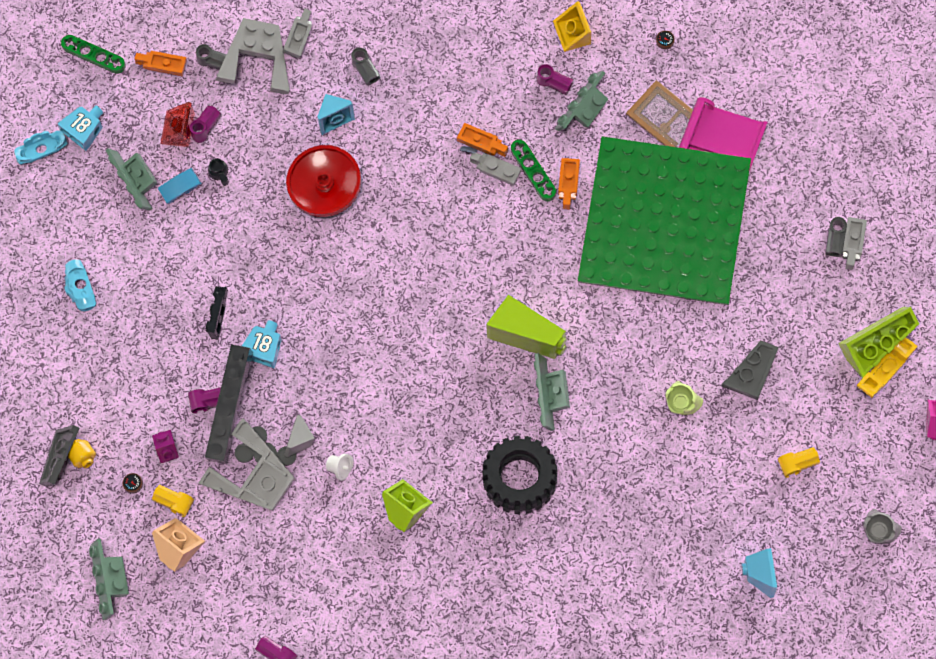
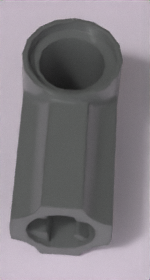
M207 44L199 45L196 48L197 63L201 66H210L220 70L227 54L212 50ZM202 54L208 55L207 57H201Z
M361 47L355 48L351 55L353 67L357 69L366 85L377 82L380 79V74L369 59L367 51ZM357 57H362V58H364V59L361 60V61L356 60Z
M835 217L830 222L826 255L842 257L847 222L842 217ZM839 225L842 230L837 231L833 226Z

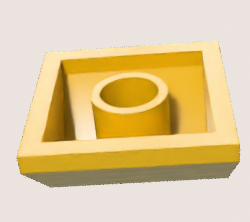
M577 1L553 20L564 52L591 44V30L582 6Z

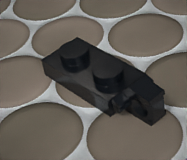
M216 286L213 292L215 300L214 304L210 306V321H207L206 332L211 339L219 340L226 308L227 287Z

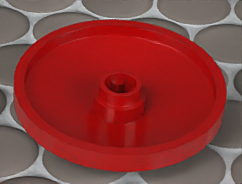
M332 145L314 146L303 151L291 163L286 177L287 191L294 205L304 213L316 217H329L343 212L356 200L361 188V173L355 159L344 149Z

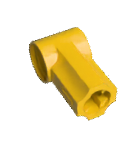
M814 447L795 454L793 452L787 453L777 459L785 478H789V475L794 473L797 475L801 470L820 464L819 455Z
M161 485L156 487L152 497V501L169 508L175 514L176 512L181 514V517H186L194 502V499L186 493H177Z

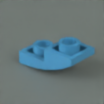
M190 168L158 187V190L166 203L170 204L183 194H188L202 183L194 170Z

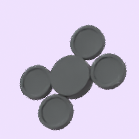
M260 426L253 427L254 431L285 466L292 465L295 462L296 454L289 457L284 456L287 446L280 448L277 452L274 445L266 442V430ZM244 443L238 445L234 452L236 459L241 463L250 462L253 457L258 463L262 455Z

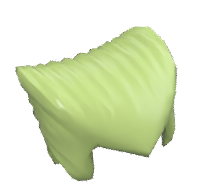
M676 381L666 391L667 405L673 413L681 415L693 414L703 405V398L698 396L690 386L680 381Z

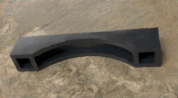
M233 344L230 346L205 458L208 461L222 464L228 463L232 447L233 435L231 434L234 430L237 408L253 356V351L248 347Z

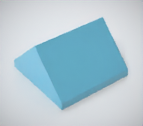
M325 94L317 116L320 133L324 135L355 120L351 100Z

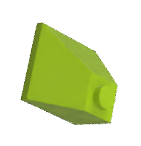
M403 479L382 493L388 520L403 532L413 527L433 503Z

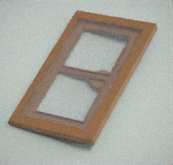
M656 80L626 112V115L663 145L679 148L693 109Z

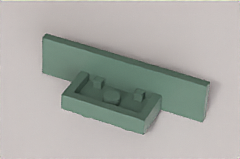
M604 71L594 72L588 77V83L578 91L576 100H573L568 105V111L557 120L558 125L555 127V130L565 129L573 117L584 127L590 126L608 101V98L596 88V85L605 74Z
M107 148L105 151L109 156L108 160L118 170V176L124 180L126 189L135 198L134 202L137 207L148 211L152 210L153 208L144 194L156 185L157 181L141 155L135 153L124 162L118 151Z
M536 353L534 368L537 372L536 386L539 389L540 422L544 428L555 431L553 412L570 408L566 371L562 369L548 373L547 359Z
M96 539L90 545L89 555L93 562L92 573L96 579L95 590L99 596V612L102 614L104 621L114 614L111 597H124L129 592L123 558L104 557L101 539Z

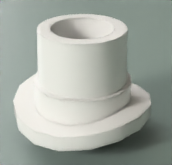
M342 454L339 457L331 455L327 459L326 469L334 473L338 480L343 481L352 470L353 457L348 454Z

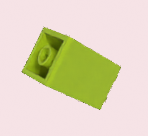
M509 294L486 324L487 338L529 352L539 353L555 359L557 355L561 356L567 347L565 346L567 341L565 330Z

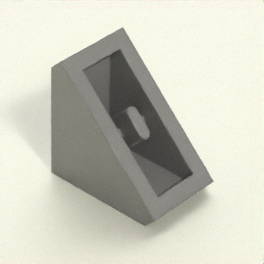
M297 415L284 453L285 457L311 447L314 441V436L300 415Z

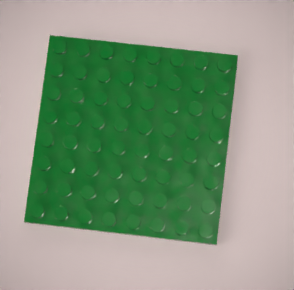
M602 136L578 282L729 306L751 158Z

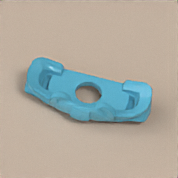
M57 130L51 134L48 131L36 133L30 138L25 139L24 145L14 150L16 160L19 164L31 163L59 151L68 144V141L62 131ZM39 146L47 147L43 153L36 152Z
M71 260L65 265V292L72 299V302H75L80 311H89L96 305L90 281L80 260ZM83 280L86 282V286L83 289H78L75 286L76 281Z

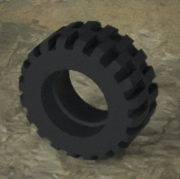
M520 435L514 436L513 440H509L507 437L503 439L501 445L497 442L493 446V451H488L487 459L483 462V486L488 498L493 500L496 507L502 506L503 511L509 513L510 510H514V514L520 515V511H525L526 514L532 513L533 508L539 510L542 508L543 503L547 504L550 501V496L556 490L557 465L555 464L554 455L550 454V449L547 446L542 447L541 441L536 439L533 442L529 436H525V439H520ZM512 461H528L537 468L538 480L529 488L513 489L502 481L501 473L503 468Z

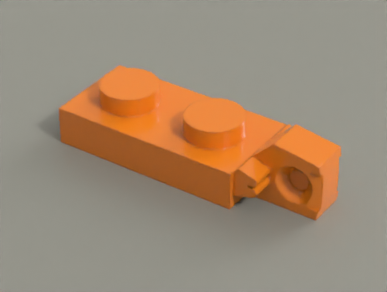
M150 51L146 54L136 53L134 58L135 64L143 65L144 69L182 77L187 62L186 57L157 51Z
M467 123L463 124L456 137L458 142L489 155L495 156L497 153L506 157L509 151L508 146L502 144V140L498 139V136Z
M561 158L558 195L559 199H563V209L570 210L571 200H576L580 159Z

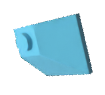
M771 548L746 556L744 563L741 564L742 574L747 576L749 583L768 597L773 598L776 593L777 582Z

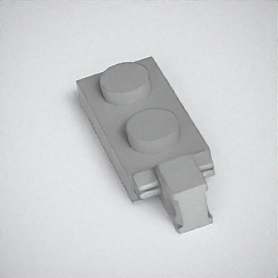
M304 8L301 17L296 16L282 51L283 53L298 59L300 58L312 27V22L308 21L311 13L310 10Z
M472 153L470 156V162L476 164V169L480 170L481 173L512 186L515 185L522 171V168L489 154Z
M852 217L847 219L842 258L847 259L845 269L853 270L855 260L860 261L867 220Z

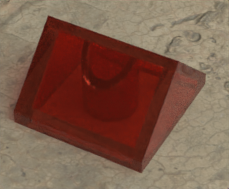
M186 102L166 111L160 144L189 147L191 137L190 124L194 121L195 116L191 102Z

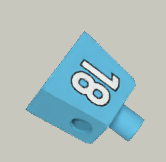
M96 105L90 112L83 107H79L58 123V127L63 134L87 151L103 128L98 119L103 114V111Z
M268 320L265 328L255 326L242 346L248 347L253 351L251 361L275 369L282 340L280 334L275 332L278 324L274 321Z

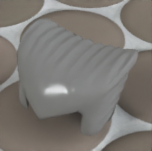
M876 509L868 512L863 523L864 531L868 539L873 543H892L901 534L902 530L901 525L896 523L888 514L879 512Z

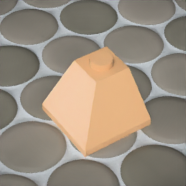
M177 518L152 532L159 560L174 572L185 566L205 542V540Z

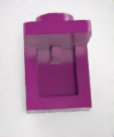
M171 430L152 435L160 463L179 458Z

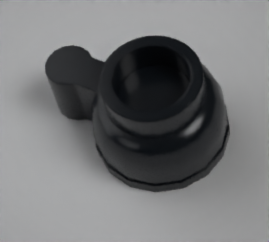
M219 158L211 160L208 165L209 176L214 180H221L224 186L228 185L227 174L229 169L227 164Z

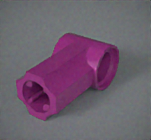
M548 64L541 65L537 71L536 79L539 85L548 86L567 95L573 84V79L554 71L552 66ZM547 74L549 75V77H543L541 75Z
M207 106L199 118L191 122L190 132L195 142H204L208 137L209 131L221 117V113L215 107Z
M221 387L206 391L203 389L190 391L188 398L191 412L197 414V411L203 410L206 412L208 408L216 407Z
M266 635L259 640L255 648L257 652L267 659H296L298 657L292 650L286 646H280Z

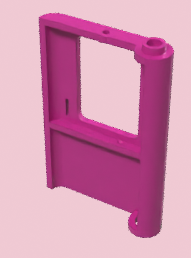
M699 97L696 100L679 148L751 158V169L768 122H760L716 108L713 101Z

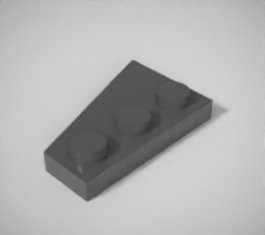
M760 340L744 361L736 367L729 378L722 383L721 387L758 400L779 347Z
M71 425L55 431L39 482L40 485L50 486L57 482L62 466L80 429L79 427Z

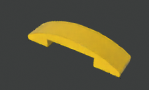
M905 337L890 353H887L880 360L881 362L864 376L857 384V387L873 398L892 379L918 346Z

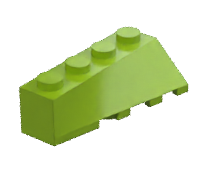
M901 307L838 344L849 364L864 378L873 367L881 362L880 360L887 353H890L900 341L919 325V322L911 307Z

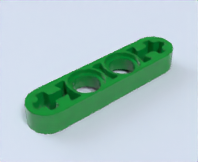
M66 35L61 40V46L65 52L105 70L119 74L126 68L125 61L121 56L76 36ZM72 41L73 45L67 47L66 42L70 43ZM83 48L90 49L88 54H81ZM103 54L106 56V59L102 62L96 60L99 55ZM120 62L121 66H116L115 68L113 63L117 64Z
M515 140L511 144L513 157L522 168V171L539 197L546 202L552 201L556 197L555 186L527 143L523 140ZM516 146L523 147L522 152L524 156H522L519 150H516ZM526 160H532L534 165L532 167H525L523 163ZM540 174L543 176V180L536 182L533 180V176ZM544 184H545L546 189H547L548 191H551V195H550V196H549L548 194H545V195H544V188H543V185H544Z

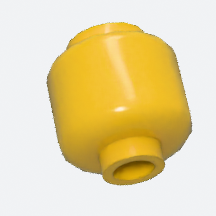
M76 439L67 456L74 467L86 469L94 463L93 460L96 453L87 440Z

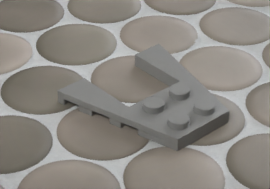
M243 18L218 72L216 81L234 84L238 54L242 53L274 60L270 91L288 94L289 84L284 53L282 52L283 47L279 25Z
M242 418L231 435L262 455L261 459L241 488L211 467L207 469L199 484L274 511L295 480V477L248 422Z

